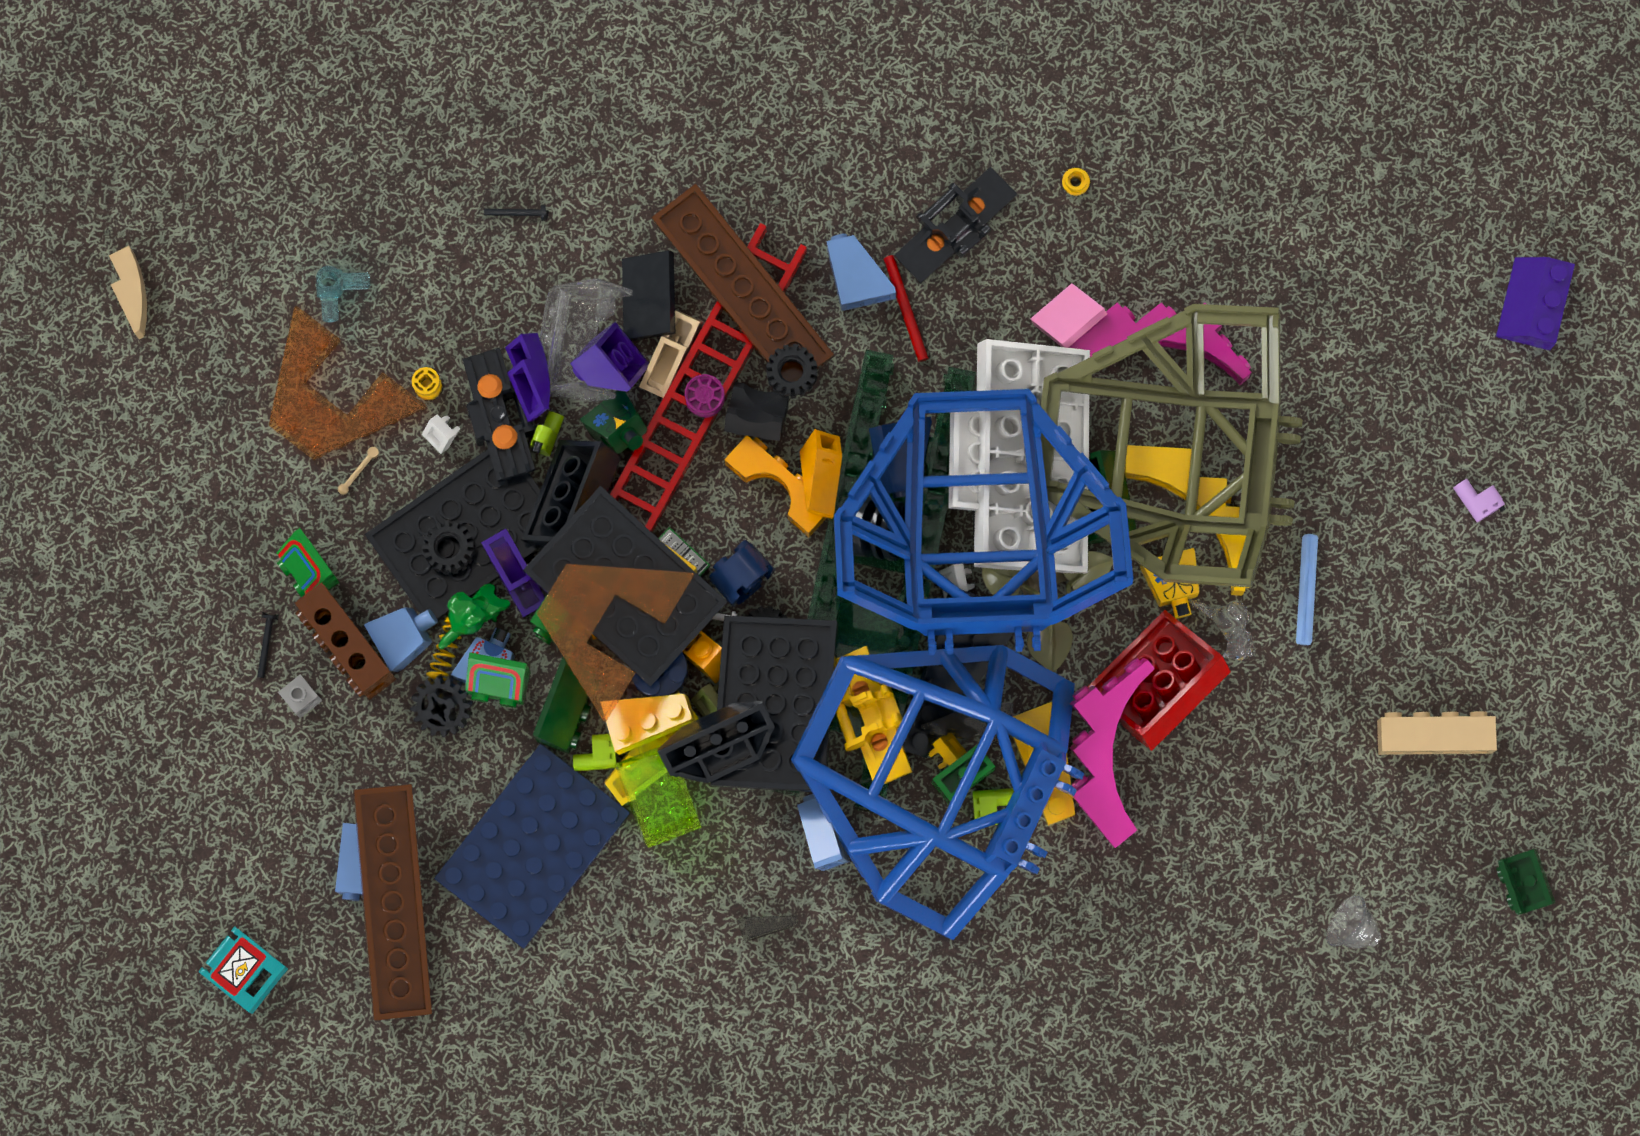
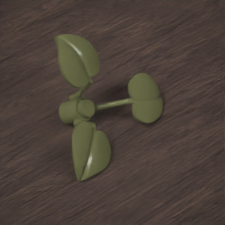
M1088 551V573H1063L1065 578L1069 580L1065 586L1066 595L1071 593V587L1074 591L1109 573L1113 565V558L1101 552ZM982 568V579L988 591L994 595L1020 570ZM1023 583L1010 596L1018 595L1020 588L1033 595H1040V592ZM1057 593L1058 599L1064 596L1061 593ZM1060 621L1040 631L1041 651H1034L1032 647L1033 632H1029L1027 637L1028 651L1043 667L1055 672L1066 659L1072 645L1073 634L1070 626Z

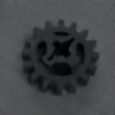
M439 674L435 678V682L429 677L425 680V685L420 684L416 688L419 693H415L411 699L417 703L410 710L418 712V715L413 720L415 722L420 720L423 722L421 726L422 731L429 727L431 728V736L440 731L442 737H446L449 730L455 735L459 731V727L464 728L467 725L466 719H469L473 714L467 708L471 707L474 703L471 700H466L468 693L466 690L462 691L460 689L463 685L462 681L455 685L453 683V676H449L444 681L442 674ZM428 694L427 699L429 700L428 707L425 708V697ZM437 704H445L447 708H439ZM459 704V714L456 718L455 707Z

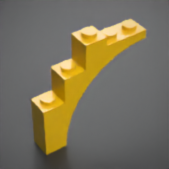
M1128 445L1125 477L1160 486L1186 501L1192 449ZM1200 477L1196 510L1200 509L1227 486L1226 478ZM1230 498L1209 516L1239 518L1240 507L1226 506V504H1231ZM1216 534L1224 550L1228 568H1237L1246 536ZM1231 586V595L1242 596L1245 588L1249 587Z

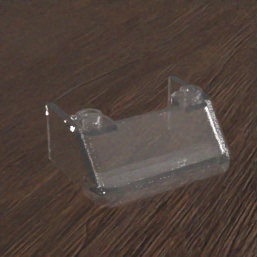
M598 278L555 285L551 288L546 298L540 341L548 365L550 396L586 402L615 399L616 393L600 387L588 386L585 381L579 380L574 374L570 363L590 340L597 336L599 322L606 321L614 314L616 308L615 299L632 296L633 290Z

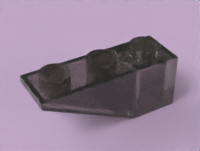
M1002 702L1001 711L1013 716L1014 703ZM954 711L922 724L921 729L930 730V735L947 736V733L957 734V739L974 740V736L982 737L988 723ZM995 735L992 741L993 744H999L997 735Z

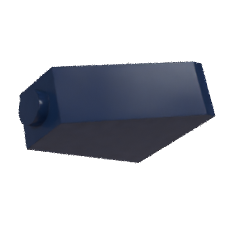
M931 416L925 417L924 460L932 424ZM897 423L869 428L874 457L878 453L879 446L887 434L891 433ZM907 438L880 478L887 493H892L893 499L906 496Z

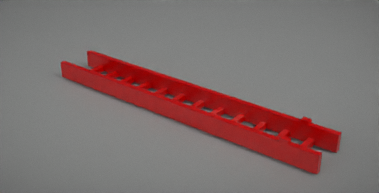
M760 223L747 248L755 257L785 272L778 284L785 293L807 253V247L800 244L790 264L758 249L767 232V227ZM718 301L714 305L651 419L647 432L642 436L643 443L641 447L634 450L610 493L617 501L619 498H622L651 513L652 515L645 527L652 533L718 415L717 413L712 417L704 418L696 434L665 418L673 400L687 407L685 397L680 395L678 391L687 376L694 378L695 376L702 375L691 369L699 353L702 352L732 368L722 385L726 401L755 348L743 333L718 321L724 310ZM713 328L745 344L736 361L704 345ZM660 424L692 441L683 458L651 442ZM646 449L679 465L670 482L637 466ZM633 473L665 489L656 507L624 491Z

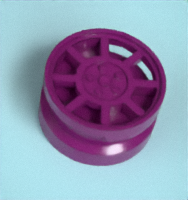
M708 374L692 378L685 388V400L688 409L694 415L702 418L712 417L719 413L725 402L724 388L721 382Z

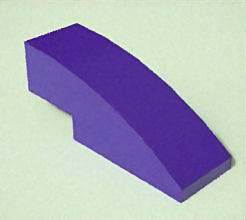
M538 333L520 334L505 347L513 365V368L507 374L528 422L534 421L549 409L550 401L548 365Z
M507 529L481 542L522 618L537 611L545 597L538 585L523 572L527 564Z

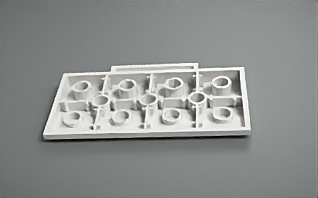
M986 339L977 344V391L1029 389L1037 398V403L1041 406L1044 378L1090 358V350ZM1061 392L1058 426H1061L1072 439V444L1080 453L1083 452L1089 459V395ZM1020 410L950 413L949 475L1027 472ZM1055 450L1051 480L1068 484L1074 471ZM1029 484L949 487V509L975 511L974 552L1036 550ZM1048 501L1051 518L1057 506ZM1070 517L1066 525L1076 521V519ZM1088 536L1054 553L1056 572L1088 573ZM1030 561L974 563V567L1021 570Z

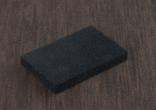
M667 250L623 258V332L631 341L676 334L674 252Z

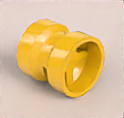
M423 367L413 374L412 386L420 398L433 400L439 396L442 391V382L435 370Z

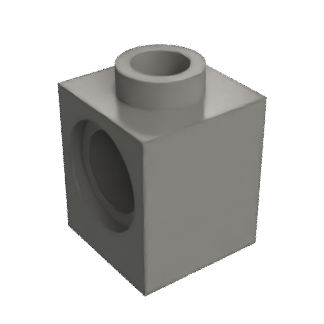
M301 674L278 692L299 718L303 717L322 701Z

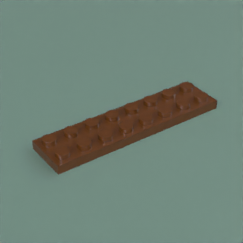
M696 184L651 217L655 225L767 363L769 362L770 355H774L777 348L783 349V345L787 344L789 347H793V344L798 345L801 349L805 347L808 353H812L817 363V370L834 357L833 352ZM787 362L781 368V375L787 381H797L803 374V368L797 362Z
M412 784L354 789L353 796L373 1020L432 1014Z

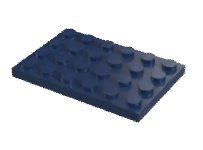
M540 743L434 879L525 949L628 818L630 812L577 771H574L572 767Z

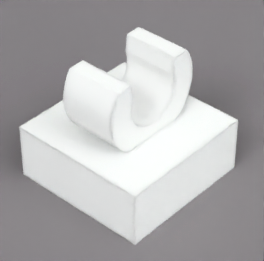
M435 415L429 420L422 435L442 454L450 447L460 428L456 426L454 429H451L447 425L450 419L449 416L440 418L438 415Z
M953 564L939 571L941 575L961 590L969 591L975 587L974 584H967L966 575L971 574L972 571L968 568L964 569L963 564ZM943 591L944 598H946L947 593Z

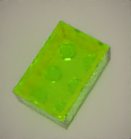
M659 747L615 763L641 838L647 848L702 828L684 778L669 775L657 752Z

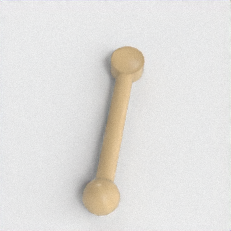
M376 447L368 449L367 457L344 484L339 485L338 492L340 494H347L349 491L348 487L370 460L378 457L379 451Z

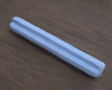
M1304 534L1302 537L1296 643L1299 645H1310L1312 643L1318 536L1314 534Z

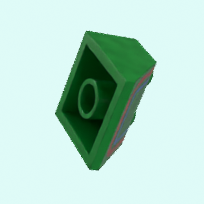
M300 528L276 552L281 559L277 562L278 566L286 577L292 574L297 583L293 587L301 597L321 582L328 590L340 583Z
M470 652L465 690L468 694L472 695V700L488 702V699L491 698L500 700L499 705L516 708L517 704L524 705L531 671L526 663Z

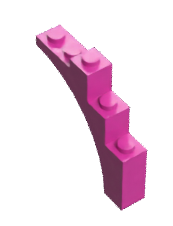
M1117 302L1106 311L1107 315L1069 348L1090 350V357H1092L1093 353L1109 345L1112 347L1128 339L1127 336L1166 317L1170 318L1176 315V312L1170 306L1166 308L1160 303L1135 323L1133 321L1135 320L1133 313L1126 306L1122 308ZM1204 324V358L1227 372L1239 385L1243 384L1252 373L1249 370L1251 368L1250 364L1243 356H1237L1232 351V344L1225 335L1221 334L1219 336L1217 332L1221 330L1222 325ZM1186 328L1158 341L1162 347L1186 351Z
M1136 658L1124 668L1126 672L1118 679L1114 676L1103 684L1102 688L1104 690L1101 693L1093 685L1089 688L1086 685L1074 693V700L1070 703L1091 729L1088 733L1084 730L1072 739L1074 744L1069 747L1090 773L1088 777L1084 775L1082 780L1076 779L1071 784L1077 790L1072 797L1114 848L1137 831L1125 812L1116 789L1113 773V743L1117 724L1127 701L1138 685L1155 669L1145 658L1141 660Z

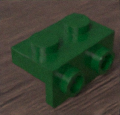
M1537 849L1498 860L1497 874L1500 881L1506 884L1509 893L1506 895L1510 909L1512 911L1515 910L1516 915L1525 914L1555 903Z

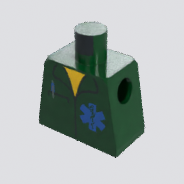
M619 390L615 391L580 419L594 440L601 441L616 454L621 453L627 447L631 450L640 448L643 443L641 436L648 430L627 393Z

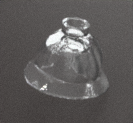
M1354 895L1341 903L1334 913L1327 929L1326 940L1329 946L1344 945L1352 949H1361L1368 946H1376L1380 941L1381 933L1378 931L1374 916L1367 909L1365 899L1362 896Z

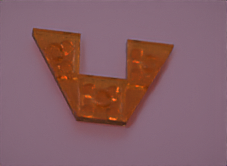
M295 306L269 426L312 460H316L328 452L338 450L350 442L382 430L383 427L395 424L401 419L427 408L423 402L383 372L348 415L306 383L338 345L340 339L299 307Z
M566 564L536 613L604 722L608 720L635 672L586 642L615 595L665 624L693 578V573Z

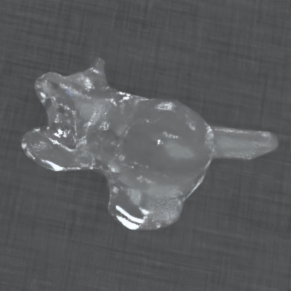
M1192 600L1190 602L1193 607L1212 619L1216 627L1227 639V650L1224 652L1223 658L1230 657L1234 660L1243 661L1247 656L1257 655L1253 637L1246 630L1249 614L1244 604L1231 602L1226 606L1211 609L1202 601Z

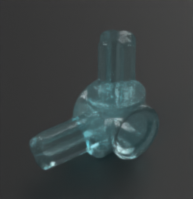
M324 266L319 269L316 276L317 297L321 298L323 321L328 323L338 321V298L343 294V290L370 288L369 273H343L342 269H337L333 266ZM325 278H332L336 283L333 286H325L321 281Z

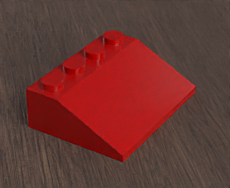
M1164 610L1088 688L1093 685L1101 693L1104 690L1102 688L1103 684L1114 676L1117 679L1126 672L1124 668L1136 658L1139 660L1142 658L1147 659L1155 669L1138 685L1129 698L1119 723L1152 751L1231 671L1220 653Z

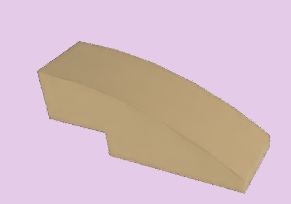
M127 246L109 255L121 279L111 284V287L133 332L141 339L145 335L147 322L146 290L137 258L130 246Z
M675 310L676 334L661 336L641 381L640 388L664 398L690 351L703 321Z

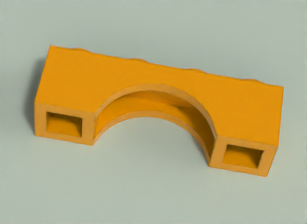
M746 435L724 459L725 465L745 483L758 478H769L783 485L791 499L788 520L809 538L827 517L807 512L803 477L798 473L794 476L787 470L789 466L782 458L777 455L773 458L767 453L768 447L760 439L755 437L752 440Z

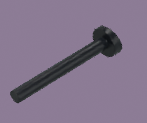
M545 204L541 205V209H484V215L541 216V221H546L549 214Z
M262 612L261 618H265L266 623L257 677L264 678L273 620L279 619L277 614L268 615Z

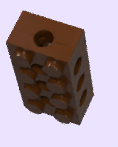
M322 582L295 602L299 609L295 613L309 631L314 628L316 633L312 635L326 653L328 651L333 653L329 657L342 675L345 673L350 675L346 681L359 697L365 695L370 700L397 680ZM331 617L329 623L322 625L326 618ZM348 639L345 646L339 647L341 641ZM365 661V665L361 669L355 670L359 662Z

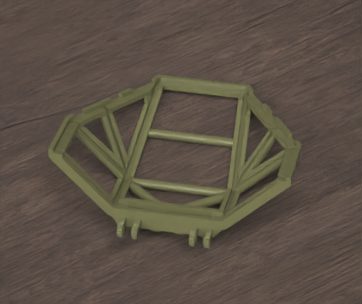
M1192 304L1184 308V311L1170 318L1166 317L1127 336L1128 339L1112 347L1109 345L1093 353L1092 357L1074 366L1045 377L1041 407L1057 426L1061 392L1121 398L1111 488L1112 492L1117 497H1121V499L1132 401L1138 400L1196 407L1185 514L1122 499L1126 503L1128 518L1151 524L1129 531L1131 558L1165 582L1252 588L1270 524L1291 526L1293 523V518L1290 516L1271 515L1272 507L1292 509L1295 503L1292 499L1273 497L1278 442L1282 444L1301 443L1300 435L1279 433L1280 425L1298 428L1302 427L1303 422L1301 418L1281 416L1279 308ZM1204 324L1261 327L1262 393L1205 390ZM1186 328L1187 375L1158 342ZM1143 350L1174 387L1093 378L1092 374ZM1218 408L1250 410L1247 441ZM1208 414L1245 456L1244 472L1196 511L1206 415ZM1041 433L1048 501L1057 506L1068 484L1051 480L1055 448ZM1084 489L1071 517L1078 520L1092 513L1088 508L1098 510L1103 505L1090 490ZM1242 489L1239 518L1209 516ZM1109 524L1094 532L1111 544ZM1189 532L1246 536L1237 568L1179 565ZM1168 537L1162 560L1141 546L1142 544Z

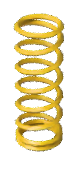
M445 617L446 620L444 621L449 625H444L442 628L445 632H448L449 630L445 627H452L449 617ZM445 634L439 635V638L442 639ZM453 643L447 646L456 649L459 648L457 645ZM439 644L436 647L443 653L433 654V657L439 662L430 663V667L437 672L431 671L426 673L428 677L433 679L439 674L446 677L449 676L448 673L433 665L452 667V664L441 660L436 655L455 658V655L439 649Z

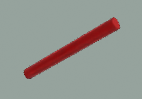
M894 255L887 256L883 260L891 283L895 287L896 298L918 362L926 361L929 358Z

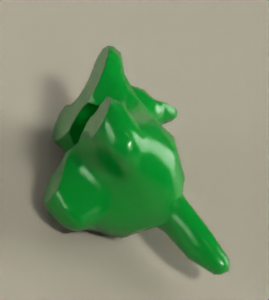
M484 584L472 598L464 592H457L451 597L447 605L449 609L448 617L452 628L442 637L438 645L439 649L446 648L460 635H470L478 632L489 619L497 622L498 615L501 611L510 607V602L495 596V586L492 584Z

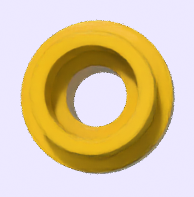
M1080 168L1069 169L1062 178L1064 190L1074 196L1085 193L1090 184L1088 174ZM1073 178H1077L1081 181V184L1073 186L1070 181Z

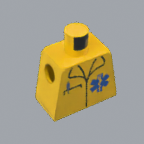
M1194 548L1183 550L1179 565L1197 566ZM1140 565L1141 571L1159 607L1171 604L1175 619L1192 614L1188 599L1198 596L1199 584L1165 582Z

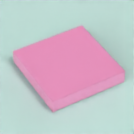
M1070 284L1030 319L1034 326L1058 345L1069 348L1104 318L1107 313L1100 304L1074 284Z

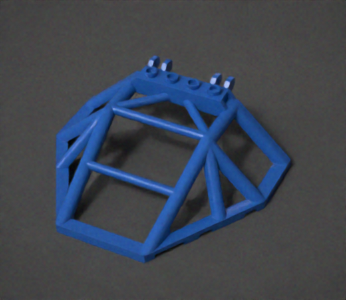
M1029 389L914 393L908 402L907 409L891 433L887 434L879 446L878 453L872 461H869L848 493L847 500L834 514L837 595L928 636L929 655H935L937 650L935 635H946L945 650L947 654H953V635L1013 632L1015 634L1016 652H1022L1024 647L1022 632H1033L1032 647L1034 651H1041L1040 631L1133 584L1126 503L1121 497H1117L1112 492L1105 478L1083 452L1080 453L1072 444V439L1061 426H1057L1037 403V398ZM1020 410L1027 466L1026 473L923 476L925 413ZM1041 433L1074 471L1051 518ZM907 438L904 522L880 478ZM1029 484L1036 550L921 554L923 488ZM1087 486L1103 507L1066 525ZM869 495L890 531L856 517L857 512ZM1109 524L1114 570L1058 599L1054 553ZM852 535L904 559L907 604L855 580ZM1030 561L996 594L988 597H970L930 566ZM1038 570L1040 595L1010 596ZM923 575L953 598L924 599Z
M1004 645L953 648V654H947L945 649H937L935 655H929L928 650L840 657L791 761L815 796L821 811L827 821L833 826L841 844L861 877L865 879L876 902L948 939L954 940L1017 866L1036 875L1038 874L1040 868L1037 865L1021 859L1025 849L1040 858H1045L1048 853L1044 849L1029 843L1054 787L1071 796H1074L1077 791L1072 785L1058 780L1061 772L1063 771L1071 777L1080 780L1084 776L1082 771L1066 764L1072 705L1070 703L1073 701L1075 683ZM989 661L984 691L962 663ZM943 665L966 696L891 668ZM1006 667L1053 692L1049 735L1001 711ZM854 674L913 695L910 705L869 789L813 759ZM924 700L988 723L939 827L930 824L879 795ZM995 735H997L1014 790L1007 807L952 827ZM1009 735L1034 748L1022 775L1020 774ZM829 789L836 791L906 831L858 838ZM998 823L985 852L958 838ZM935 847L984 871V874L946 917L898 892ZM909 848L884 880L868 855Z

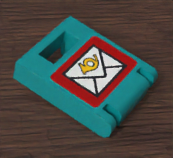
M234 926L231 931L238 938L233 940L227 935L206 961L213 968L209 973L203 967L198 972L246 1011L253 1014L288 968ZM265 969L272 975L257 994L253 996L247 990Z

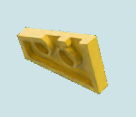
M685 694L600 702L614 750L619 755L679 730L682 726L695 721L689 698Z

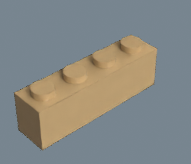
M1484 711L1470 712V716H1459V712H1442V717H1430V712H1415L1413 717H1402L1400 712L1384 713L1385 717H1381L1377 721L1378 755L1492 754L1497 751L1496 716H1487V712Z

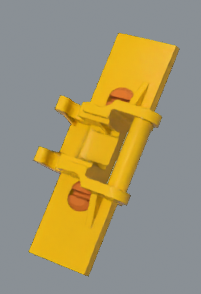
M864 646L844 656L869 655L870 652L868 646ZM840 657L836 659L835 668L839 662ZM854 674L836 711V716L846 741L844 744L845 750L852 751L861 747L873 781L902 721V717L891 687ZM845 705L848 707L854 706L860 711L865 726L861 727L862 735L857 738ZM903 746L884 784L912 773Z

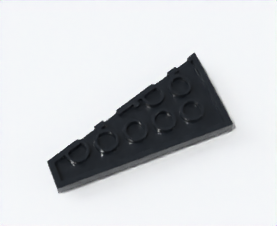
M964 591V592H965L966 594H968L970 597H982V596H979V595H976V594H973V593ZM1014 632L953 635V648L1005 646ZM935 635L936 648L945 649L946 635ZM989 661L962 664L979 684L987 672ZM943 665L924 666L920 680L966 696ZM924 700L903 744L904 750L927 758L930 751L934 748L932 744L944 734L958 712Z

